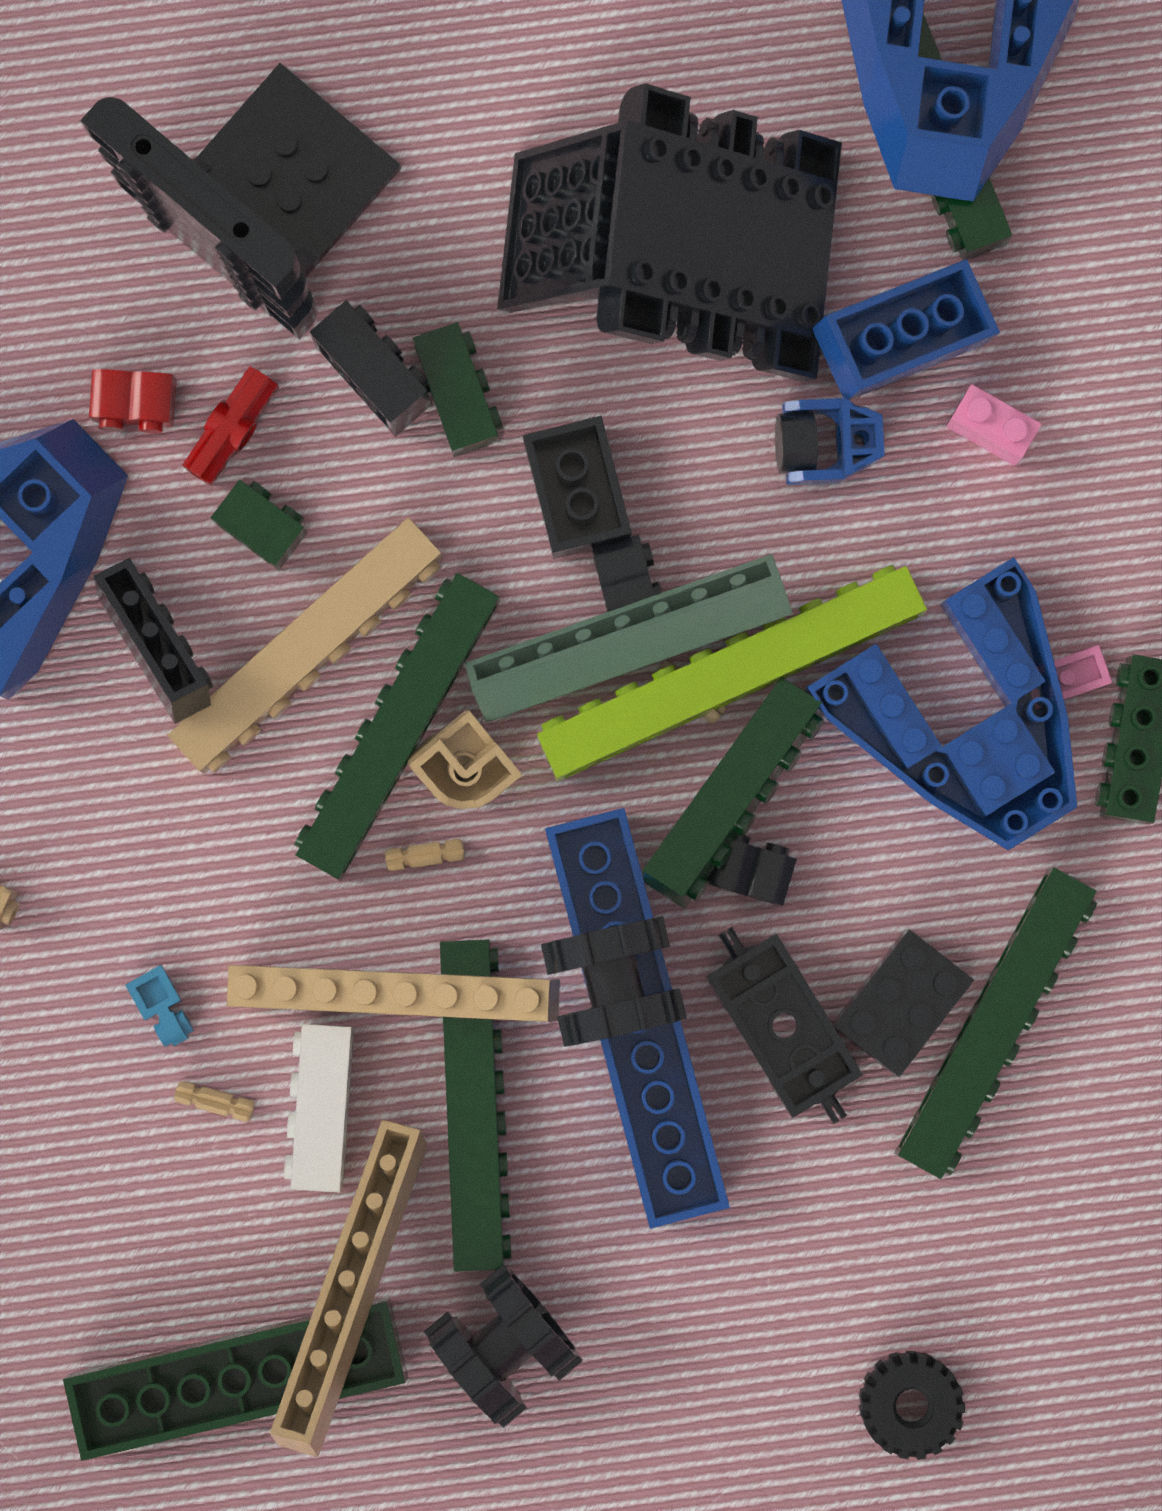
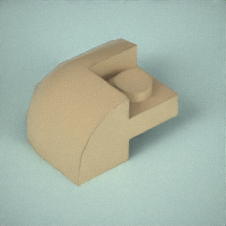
M468 709L439 733H432L408 759L409 767L433 796L444 805L458 809L480 808L491 802L522 776L516 766Z

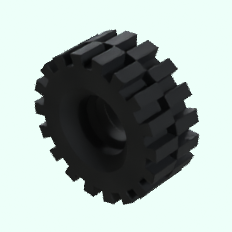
M906 1351L904 1354L895 1352L889 1354L890 1358L885 1361L880 1359L874 1364L876 1368L871 1373L868 1372L866 1374L864 1387L860 1388L859 1411L868 1433L884 1451L889 1454H897L902 1459L909 1460V1457H916L917 1460L927 1459V1454L934 1453V1455L941 1453L943 1451L941 1447L946 1443L952 1444L956 1439L953 1435L957 1429L961 1431L964 1423L961 1420L962 1413H965V1403L962 1398L964 1394L956 1377L940 1360L938 1361L924 1352L923 1354L916 1353L915 1351ZM906 1390H919L928 1400L927 1412L920 1420L906 1421L897 1413V1399Z

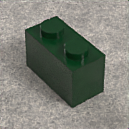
M239 479L210 518L217 526L279 571L308 533L305 527L301 525L304 518L286 504L282 509H279L268 501L272 494L257 482L252 481L248 486Z

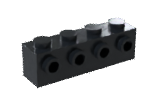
M130 558L94 575L98 599L173 722L176 724L211 706L209 690L213 688L211 679L203 666L197 667L191 658L193 656L192 649L184 635L178 636L173 629L174 621L165 604L159 605L153 596L155 591L148 576L144 572L139 573Z

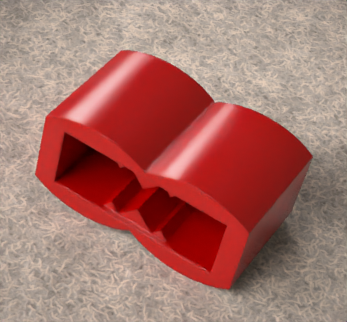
M93 369L89 418L93 422L99 423V429L122 431L123 425H139L140 432L163 433V427L174 426L177 379L173 374L160 372Z

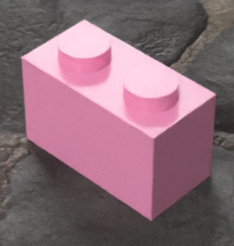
M971 384L946 427L1016 466L1023 458L1042 424Z

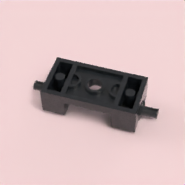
M733 926L726 931L733 941V945L725 932L718 935L729 952L730 957L721 967L706 975L705 978L725 1011L732 1018L789 1116L794 1118L813 1105L821 1103L832 1121L831 1123H837L839 1119L834 1113L832 1106L840 1119L845 1118L847 1113L843 1110L835 1094L841 1088L863 1076L862 1072L779 936L774 934L757 945L744 947ZM782 1013L791 1015L796 1022L795 1032L786 1038L777 1036L772 1027L775 1017Z

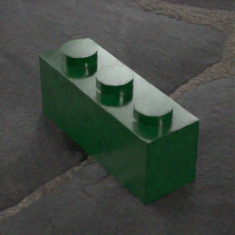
M456 322L413 337L414 346L425 377L429 382L428 385L453 457L499 442L497 431L504 428L497 407L488 408L483 393L489 392L490 388L483 368L475 370L470 356L477 354L470 331L462 333L459 323Z

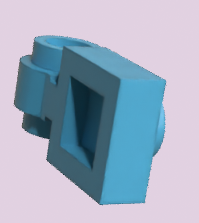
M159 965L125 985L145 1021L156 1015L159 1016L160 1023L153 1027L164 1047L170 1044L175 1047L189 1039L188 1034L192 1033L194 1029L183 1010L175 1013L170 1009L182 1000L163 965Z

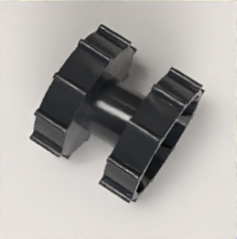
M663 916L541 944L547 975L583 967L592 1008L557 1016L564 1047L628 1034L687 1019L680 988L645 995L636 955L670 947Z
M503 1264L479 1284L484 1290L486 1298L499 1315L473 1335L457 1316H451L447 1311L429 1326L424 1333L428 1337L430 1347L435 1351L447 1368V1371L468 1394L473 1403L494 1424H500L504 1428L527 1409L520 1396V1392L508 1378L534 1357L551 1376H555L560 1381L579 1365L583 1359L579 1356L575 1345L536 1298L534 1293L529 1290L512 1270L507 1269Z

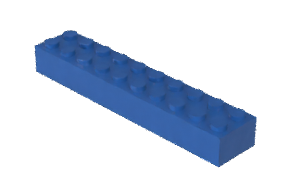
M625 808L545 828L573 936L653 918ZM662 949L636 955L645 995L672 990ZM681 1021L601 1039L649 1228L652 1229L730 1208Z

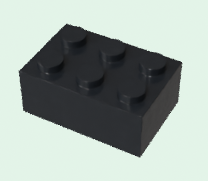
M345 300L309 333L317 350L396 437L431 406L428 395L431 391L428 387L429 382L414 365L407 369L403 364L404 359L401 356V350L388 335L381 339L376 334L378 330L374 326L375 321L360 304L354 309Z
M602 415L523 435L524 447L553 559L592 550V546L631 537L632 532Z
M910 929L902 932L832 1025L837 1032L896 1077H900L974 979Z

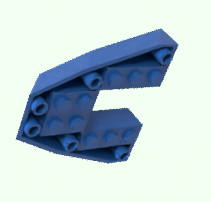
M842 0L864 108L894 189L967 201L975 200L1022 130L1072 25L1079 0H996L988 68L918 57L924 0Z
M74 419L0 442V519L33 552L0 583V696L7 700L37 674L98 561L128 479V475Z
M1014 557L952 595L940 605L1005 708L942 747L877 644L805 689V692L813 696L816 701L822 702L820 710L829 722L926 801L1008 851L1078 807L1068 715L1036 590ZM1037 687L1040 697L1032 700L1029 692ZM1034 704H1037L1042 708L1035 710Z

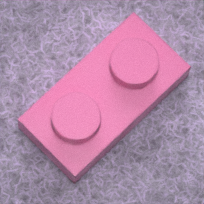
M1099 645L1054 660L1064 700L1113 683ZM1037 687L1029 692L1032 700L1040 697ZM1034 704L1035 710L1042 708L1041 706Z

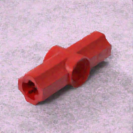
M249 366L227 400H222L208 417L204 426L205 432L182 464L183 468L201 481L212 486L225 469L233 454L240 452L252 437L257 427L256 421L279 389L278 384L259 370Z

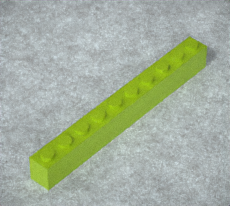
M894 565L887 566L872 574L873 581L859 587L856 581L836 590L837 597L830 601L822 603L820 598L812 600L798 608L801 614L788 620L783 617L777 621L763 624L764 631L750 637L747 632L735 635L725 641L726 648L712 653L710 648L700 651L688 658L691 664L678 670L675 669L674 665L665 667L652 674L654 681L641 687L638 686L637 682L623 686L615 691L616 698L603 704L600 699L590 701L578 708L579 715L566 721L563 715L543 723L541 725L543 731L537 733V740L557 783L705 716L711 712L712 708L717 710L777 683L781 677L786 679L922 617L927 608L907 566L898 570L895 569Z

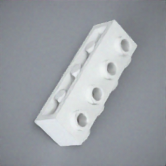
M305 1023L302 1024L301 1032L295 1031L293 1056H300L299 1073L292 1072L290 1097H297L296 1114L289 1113L287 1123V1138H294L293 1155H286L284 1165V1179L291 1180V1190L337 1193L343 1190L354 1038L353 1026Z

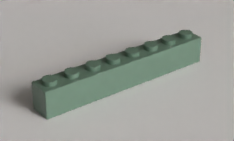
M770 554L465 663L473 694L485 722H489L534 705L543 704L568 693L585 689L599 682L622 676L625 673L647 665L659 663L664 659L698 649L729 636H735L763 624L777 621L780 618L792 615L793 612L773 555Z

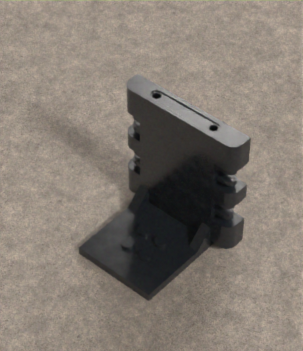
M281 63L275 67L201 153L193 159L188 157L121 99L107 97L99 100L80 120L88 135L101 146L98 152L113 167L111 174L117 184L142 205L141 209L148 215L147 219L164 234L169 230L229 281L239 292V298L254 311L260 308L268 316L277 320L299 340L310 329L317 318V306L305 278L401 170V165Z
M644 83L630 88L624 95L620 105L618 123L515 153L497 310L513 313L578 298L598 299L596 320L599 330L603 333L654 344L664 342V339H669L673 335L675 328H677V338L686 345L690 354L718 361L731 359L732 355L735 356L740 351L743 344L744 357L752 360L754 368L758 371L799 381L817 379L820 346L812 328L824 316L842 142L806 131L796 130L785 133L780 138L771 137L766 142L764 148V138L756 132L758 117L736 110L720 113L714 119L706 117L698 130V117L689 112L691 97Z

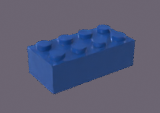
M967 259L828 314L812 328L841 395L848 400L981 347L1000 333Z

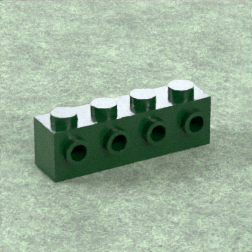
M1133 654L1126 658V663H1120L1117 670L1115 685L1116 687H1121L1119 703H1113L1110 711L1109 726L1114 727L1112 743L1106 742L1104 747L1102 766L1108 768L1105 783L1100 782L1098 785L1095 806L1101 807L1100 817L1149 825L1155 822L1162 780V659Z

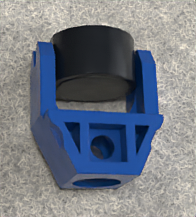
M846 398L786 401L782 404L783 413H779L776 416L775 450L779 474H786V485L839 484L885 456L883 415L866 407L857 406ZM818 414L827 416L835 422L837 462L826 470H816L818 437L814 415ZM854 436L862 440L863 446L855 443Z

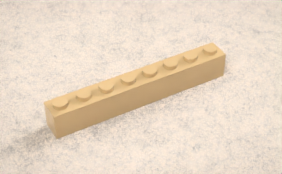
M408 517L210 696L211 706L184 719L167 736L200 772L205 774L209 769L213 773L217 772L231 759L228 752L239 742L243 746L247 745L261 732V728L258 725L269 715L275 719L291 705L292 702L288 698L299 688L306 691L313 686L322 676L318 671L329 661L336 664L344 658L352 649L348 644L357 635L361 634L363 637H366L382 622L378 616L388 607H391L393 610L400 607L412 595L408 590L419 579L423 583L430 580L441 569L438 563L443 559L441 552Z
M229 965L227 1006L552 1022L558 1021L560 979Z
M383 1119L381 1121L270 1431L271 1436L281 1447L319 1457L427 1149V1144L419 1129Z

